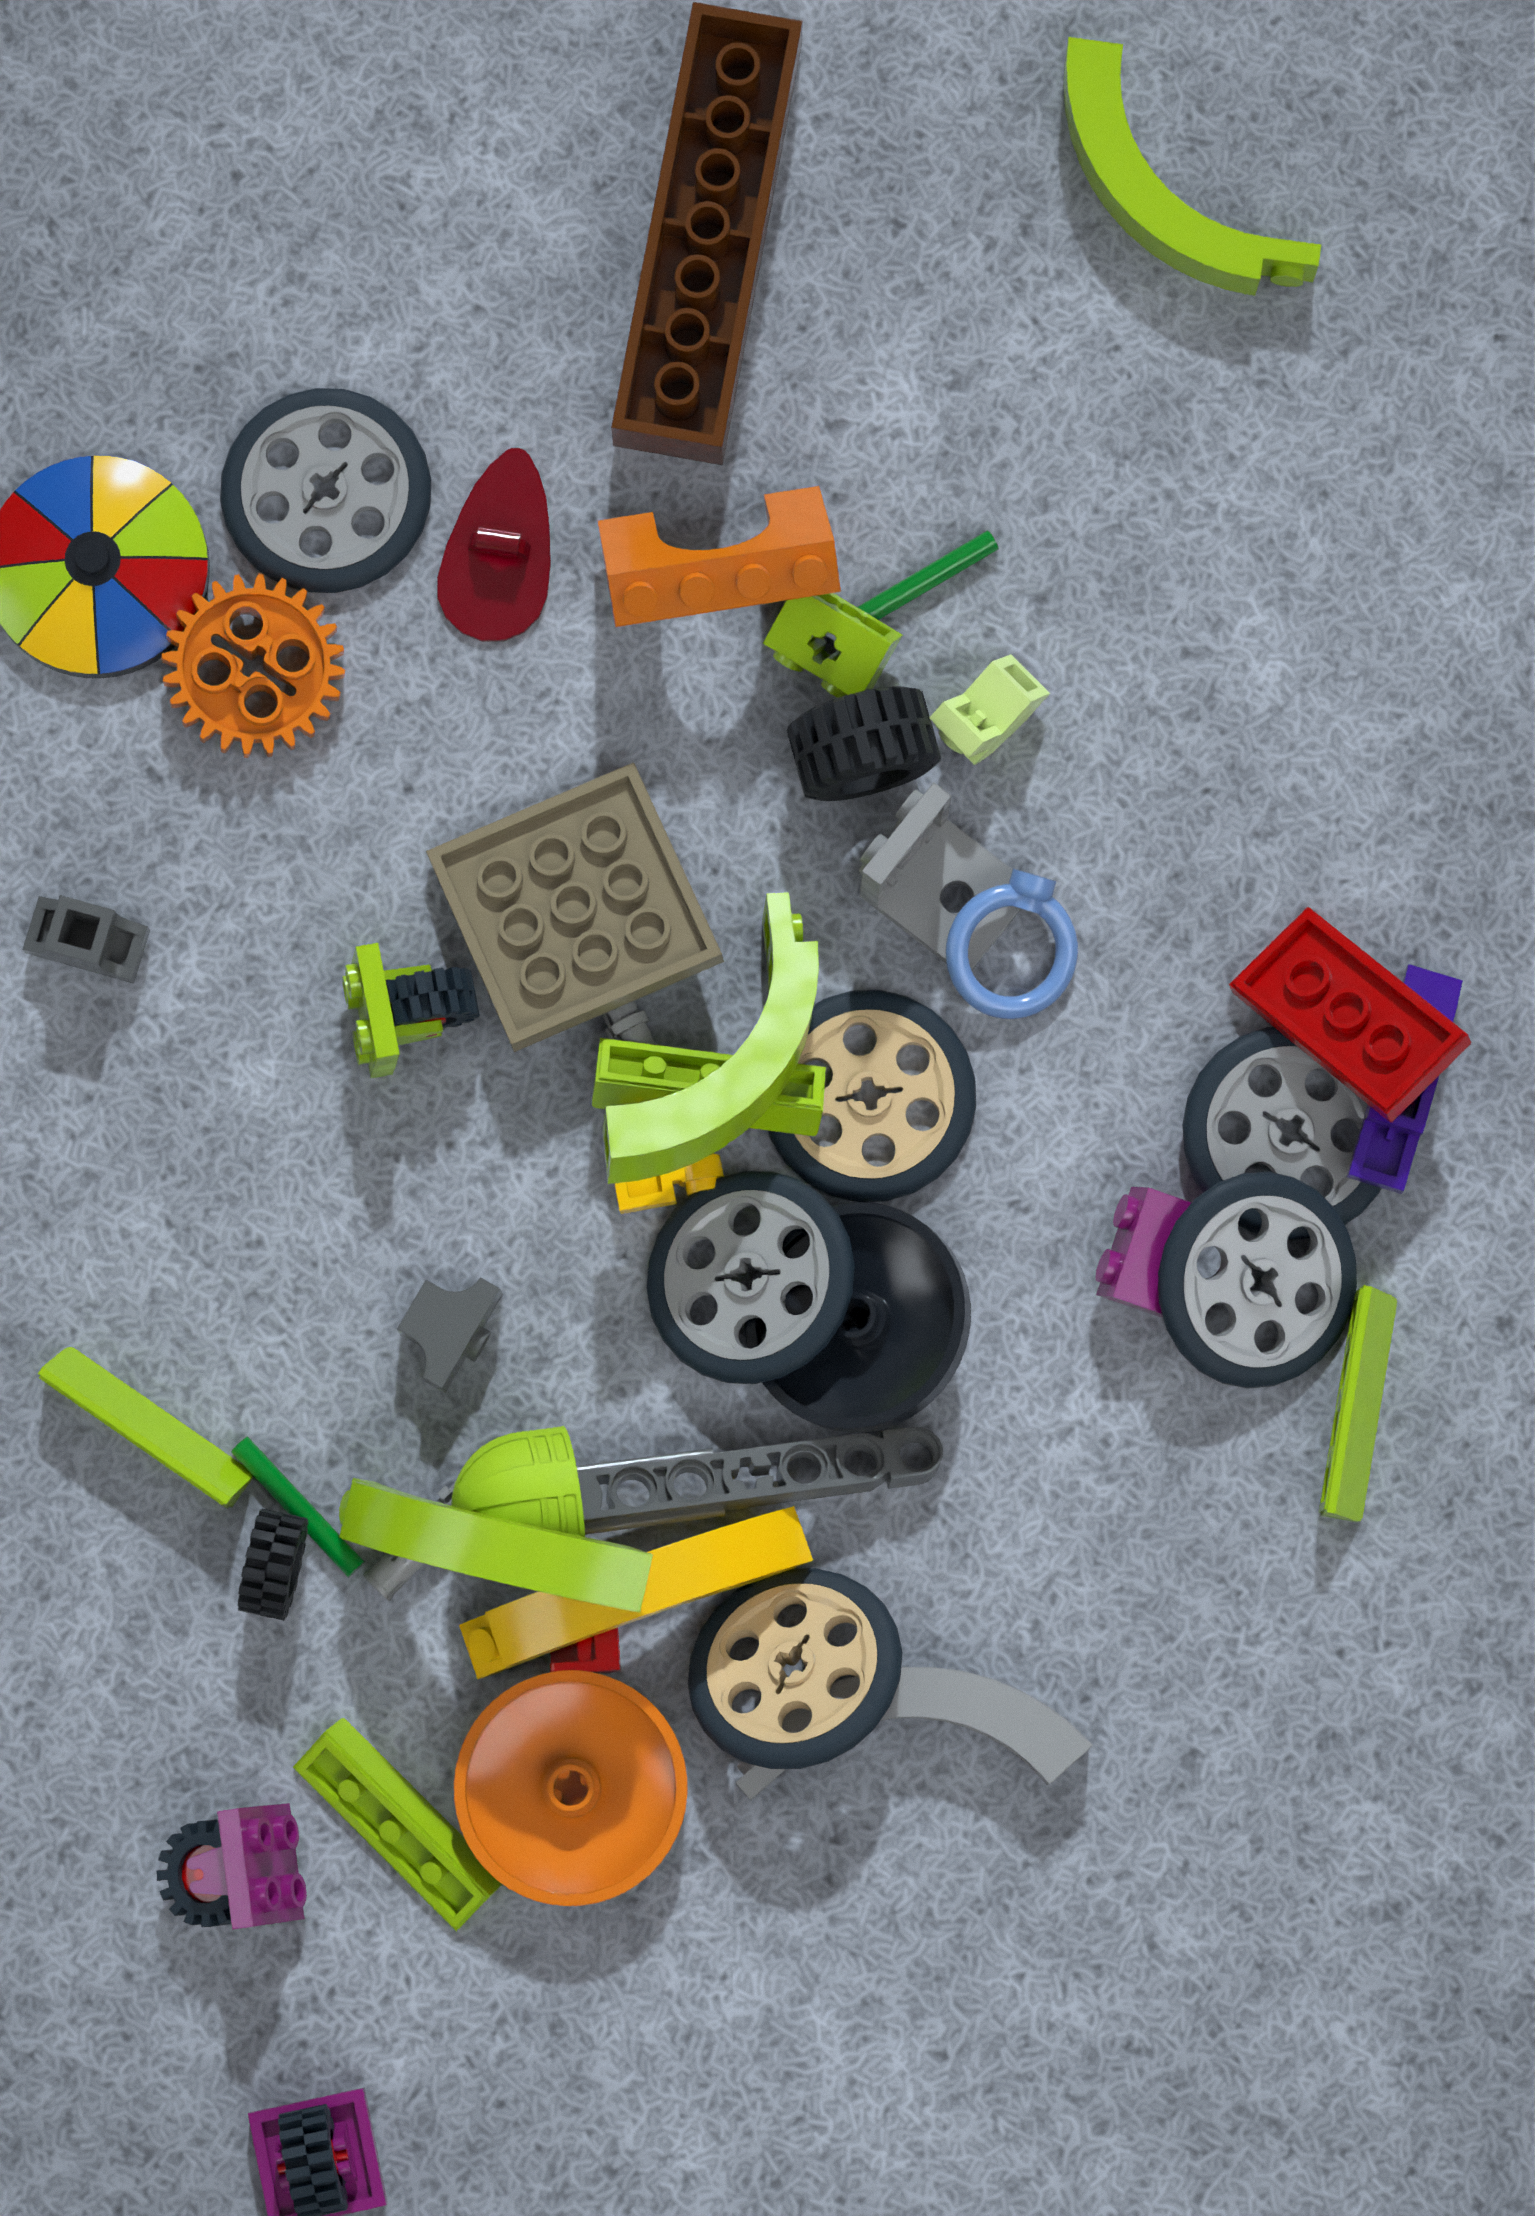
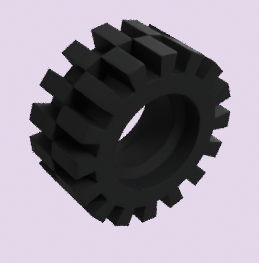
M260 1509L245 1555L246 1561L242 1569V1581L238 1592L240 1594L237 1604L238 1611L283 1621L287 1618L289 1607H291L294 1591L297 1588V1579L302 1566V1556L305 1552V1540L308 1532L307 1518Z

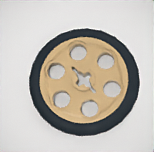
M853 990L825 998L816 1003L805 1047L798 1063L806 1064L817 1060L824 1062L831 1069L833 1077L829 1086L824 1089L822 1116H830L837 1120L841 1126L842 1134L837 1143L832 1146L822 1147L815 1144L810 1136L768 1131L772 1143L784 1162L806 1183L831 1196L856 1202H880L917 1192L938 1179L957 1159L970 1135L976 1110V1081L966 1049L954 1030L932 1009L908 996L883 990ZM864 1025L874 1032L876 1045L870 1053L854 1055L845 1048L843 1037L850 1027ZM907 1045L920 1046L929 1056V1066L919 1075L911 1076L905 1074L897 1065V1054ZM866 1080L872 1081L874 1089H884V1091L902 1090V1092L887 1093L886 1097L877 1099V1106L874 1110H866V1105L863 1101L854 1102V1099L843 1102L836 1101V1099L852 1097V1094L860 1092L862 1082ZM919 1100L929 1101L934 1104L939 1114L936 1125L926 1131L912 1128L907 1122L905 1115L910 1104ZM883 1136L893 1143L895 1155L889 1164L876 1167L868 1164L864 1159L862 1146L870 1137Z
M816 1568L790 1569L738 1588L717 1606L700 1630L690 1656L687 1684L692 1710L707 1736L721 1750L744 1763L768 1769H803L829 1762L859 1744L876 1728L889 1709L901 1677L903 1652L898 1628L885 1604L866 1586L843 1574ZM792 1604H800L807 1608L804 1620L797 1626L787 1628L778 1625V1616L785 1607ZM841 1623H850L857 1627V1634L849 1644L836 1647L828 1643V1635L835 1626ZM752 1637L759 1641L757 1652L748 1660L738 1661L730 1657L732 1646L741 1638ZM802 1659L806 1667L803 1672L794 1670L788 1677L783 1669L786 1664L795 1666ZM852 1675L860 1679L859 1689L851 1697L836 1699L830 1695L832 1684L841 1676ZM754 1689L761 1693V1701L753 1711L738 1713L732 1710L733 1700L740 1692ZM800 1708L812 1712L811 1722L803 1731L789 1733L782 1729L785 1716L792 1710Z

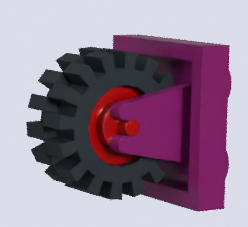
M290 1803L217 1811L218 1819L197 1821V1823H189L180 1828L182 1833L172 1834L166 1841L173 1848L160 1852L158 1861L168 1863V1867L166 1870L156 1871L157 1881L167 1880L169 1888L159 1891L163 1901L174 1899L175 1903L169 1910L174 1916L186 1915L183 1922L189 1925L201 1924V1927H214L232 1924V1930L305 1919L303 1906L306 1903L307 1890L305 1881L298 1871L296 1847L299 1842V1829L295 1818L291 1815Z
M365 2087L248 2113L268 2216H341L388 2204Z

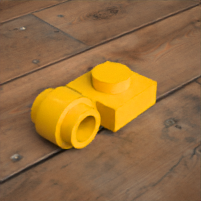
M713 1153L694 1164L667 1174L638 1181L615 1183L620 1213L626 1214L677 1204L674 1184L685 1187L687 1196L699 1191L714 1189L716 1179L724 1177L720 1154Z

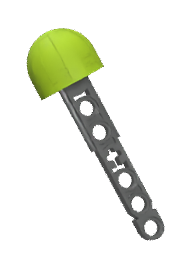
M561 1426L510 1433L483 1445L468 1459L461 1469L454 1485L451 1506L585 1537L587 1534L725 1516V1511L869 1492L884 1482H887L888 1489L920 1485L930 1481L936 1475L943 1458V1446L940 1439L932 1431L923 1427H907L884 1430L881 1432L880 1437L861 1433L714 1453L713 1448L576 1466L567 1429ZM909 1443H919L929 1450L931 1463L927 1467L913 1469L902 1461L900 1449ZM855 1450L869 1453L874 1459L875 1470L867 1476H856L846 1469L844 1457L849 1452ZM797 1458L812 1460L818 1467L819 1477L809 1484L798 1483L790 1477L787 1470L788 1464ZM771 1462L778 1463L776 1479L779 1487L772 1486L774 1475L756 1479L754 1489H745L743 1481H733V1479L737 1478L741 1467H748L751 1476L769 1475ZM683 1473L697 1474L704 1480L706 1491L702 1496L695 1499L684 1498L675 1490V1478ZM628 1480L639 1481L647 1487L649 1499L643 1505L637 1507L628 1506L618 1498L616 1493L618 1486ZM603 1484L608 1485L606 1492L608 1510L601 1509L603 1492L600 1485Z

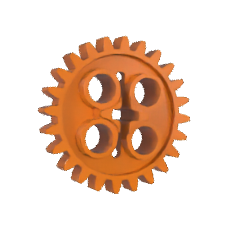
M258 573L253 588H245L242 578L237 574L234 575L233 591L227 593L217 581L212 582L214 599L208 602L205 598L195 593L192 595V601L197 610L196 614L192 615L182 610H178L176 613L178 621L185 628L184 632L171 630L166 633V639L178 647V651L162 653V663L176 667L177 671L163 677V684L167 687H180L181 690L169 700L171 708H180L188 705L189 710L182 719L183 726L186 728L200 721L204 724L200 733V741L205 743L217 733L221 736L222 753H226L233 742L238 741L242 744L244 758H249L254 743H261L266 755L272 757L274 740L280 738L290 750L295 749L293 732L296 730H300L310 738L315 736V730L310 721L312 716L324 721L330 719V712L322 704V700L339 701L341 692L328 684L331 680H339L345 677L344 668L330 664L331 660L344 655L343 645L327 644V640L337 632V626L335 623L319 626L317 622L321 619L325 607L320 604L306 610L303 606L306 602L307 590L304 588L292 598L286 596V579L281 578L274 590L271 591L266 589L263 574ZM243 614L256 617L263 627L260 634L250 640H242L236 637L230 629V625L236 617ZM213 636L221 637L248 660L252 661L257 655L263 656V669L271 676L294 687L296 694L293 696L285 694L260 672L255 671L250 677L243 675L244 663L234 654L232 655L228 651L212 644L211 638ZM289 646L303 649L308 655V664L297 672H289L283 669L276 659L282 649ZM219 660L229 667L231 673L223 684L211 686L199 678L198 671L200 667L207 661ZM266 692L276 700L277 707L270 716L257 718L246 710L244 705L246 699L253 693Z

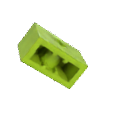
M830 593L786 600L763 644L775 651L773 657L780 664L797 672H802L803 669H806L822 679L821 686L828 693L839 698L873 689L903 635L836 594ZM829 633L836 637L834 647L837 651L832 655L824 650L827 641L823 637Z

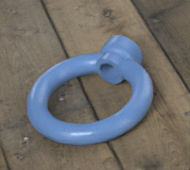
M1013 869L1009 884L998 885L979 893L968 901L955 917L946 942L947 969L958 993L976 1010L1002 1019L1027 1017L1044 1010L1054 1003L1069 985L1076 968L1078 942L1069 915L1062 905L1052 897L1056 881ZM1008 906H1014L1040 915L1049 925L1055 940V958L1048 976L1037 988L1019 996H1002L984 988L973 975L968 959L969 942L978 923L989 913Z

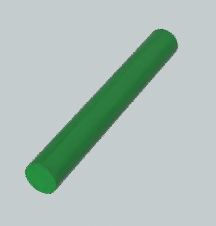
M987 530L859 605L857 608L880 620L999 550L998 545L992 534Z
M248 1436L233 1448L231 1453L288 1514L307 1518V1534L348 1578L365 1563L344 1539L339 1538L338 1532Z

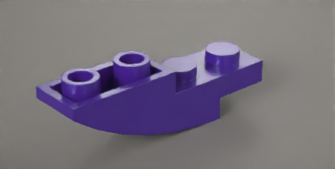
M1408 964L1402 982L1454 1022L1463 980ZM1439 1076L1392 1123L1367 1105L1347 1172V1178L1399 1194L1404 1192L1419 1138L1423 1134Z

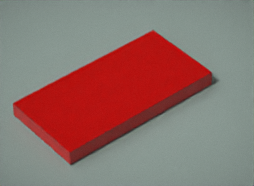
M1307 907L1229 984L1235 996L1390 1123L1471 1044L1469 1035L1310 907Z

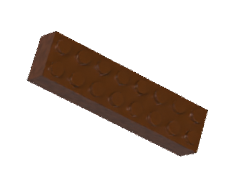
M697 2L692 4L611 426L613 446L723 465L802 48L803 21Z

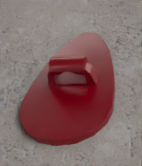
M510 448L502 453L488 466L475 483L461 509L447 542L437 576V597L446 619L461 634L481 642H504L525 633L540 618L548 598L551 555L547 499L540 474L530 455L521 448Z

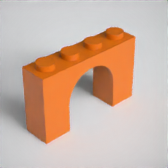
M814 486L764 494L768 522L765 530L745 542L718 549L688 550L667 545L658 537L653 512L598 520L615 627L841 592L835 541L820 487Z

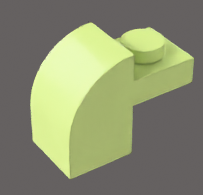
M1010 654L992 661L962 695L944 701L929 718L939 729L938 733L942 741L955 752L964 754L976 765L993 753L1010 737L1050 693Z

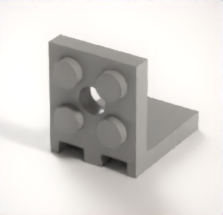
M933 782L924 794L920 793L917 789L911 793L895 815L898 818L894 826L895 831L888 839L879 834L862 855L860 861L863 865L859 869V873L862 874L860 897L946 963L947 937L957 914L950 913L943 907L940 900L943 890L950 885H962L975 897L989 888L1009 884L1013 869L948 820L952 796ZM1008 906L989 913L978 923L972 933L968 948V959L972 971L1022 910L1021 908Z

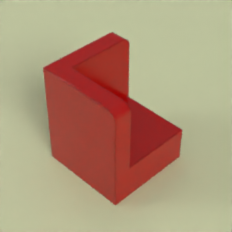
M618 1627L550 1652V1672L568 1670L593 1673L621 1672Z

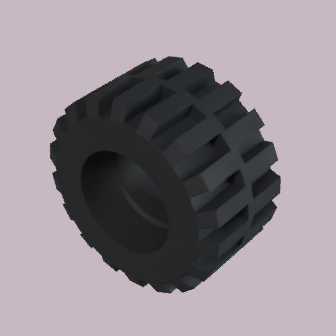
M901 686L865 690L820 704L806 711L790 723L786 731L804 796L808 799L820 801H841L864 797L913 781L936 766L941 760V755L931 719L929 718L923 691Z

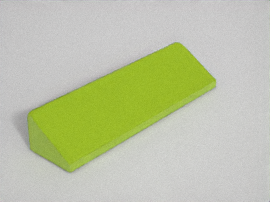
M600 1038L592 1106L598 1109H605L606 1106L635 1104L668 1096L701 1081L720 1068L733 1055ZM797 1063L781 1094L750 1128L816 1136L823 1113L826 1067Z
M1363 1285L1355 1293L1318 1511L1324 1517L1352 1522H1360L1363 1518L1397 1308V1299L1394 1296L1372 1286Z
M73 1347L63 1349L42 1366L37 1373L40 1375L39 1379L227 1509L234 1506L253 1479V1475L240 1462Z
M341 1718L328 1728L293 1766L456 1932L503 1885L484 1869L472 1853L465 1838L345 1718Z

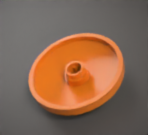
M578 1670L549 1672L531 1677L517 1683L495 1698L481 1712L466 1735L459 1752L454 1777V1802L460 1829L466 1843L484 1869L501 1884L521 1896L537 1902L559 1906H583L609 1900L627 1892L647 1878L661 1864L671 1850L683 1823L688 1796V1779L683 1753L674 1731L660 1711L645 1696L625 1683L606 1675Z

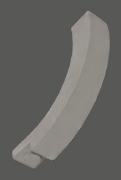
M901 1667V1677L889 1709L880 1720L921 1718L943 1721L968 1728L1006 1747L1023 1760L1046 1785H1050L1093 1746L1070 1722L1044 1703L1023 1691L992 1678L960 1670L936 1667ZM853 1676L833 1683L830 1695L836 1699L851 1697L859 1689L860 1679ZM800 1708L792 1710L785 1716L782 1729L789 1733L803 1731L811 1722L812 1712ZM741 1762L736 1767L742 1772L743 1776L735 1783L752 1800L786 1769H768Z

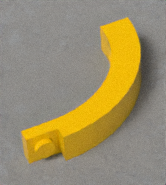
M792 1506L753 1517L648 1551L647 1553L653 1554L640 1613L538 1591L486 1611L484 1615L460 1624L459 1627L477 1680L492 1676L547 1653L631 1622L768 1578L813 1561L795 1507Z

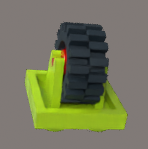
M379 943L356 946L351 964L345 965L346 976H342V985L348 1010L357 1008L359 1020L355 1021L356 1031L352 1032L358 1065L368 1063L370 1078L392 1075L394 1073L400 1055L399 1045L441 1037V1033L446 1027H458L462 1023H469L474 1021V1018L480 1016L472 973L469 968L459 969V967H451L446 970L444 968L431 970V965L384 970Z

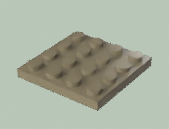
M634 762L426 851L514 1052L724 962L720 948Z

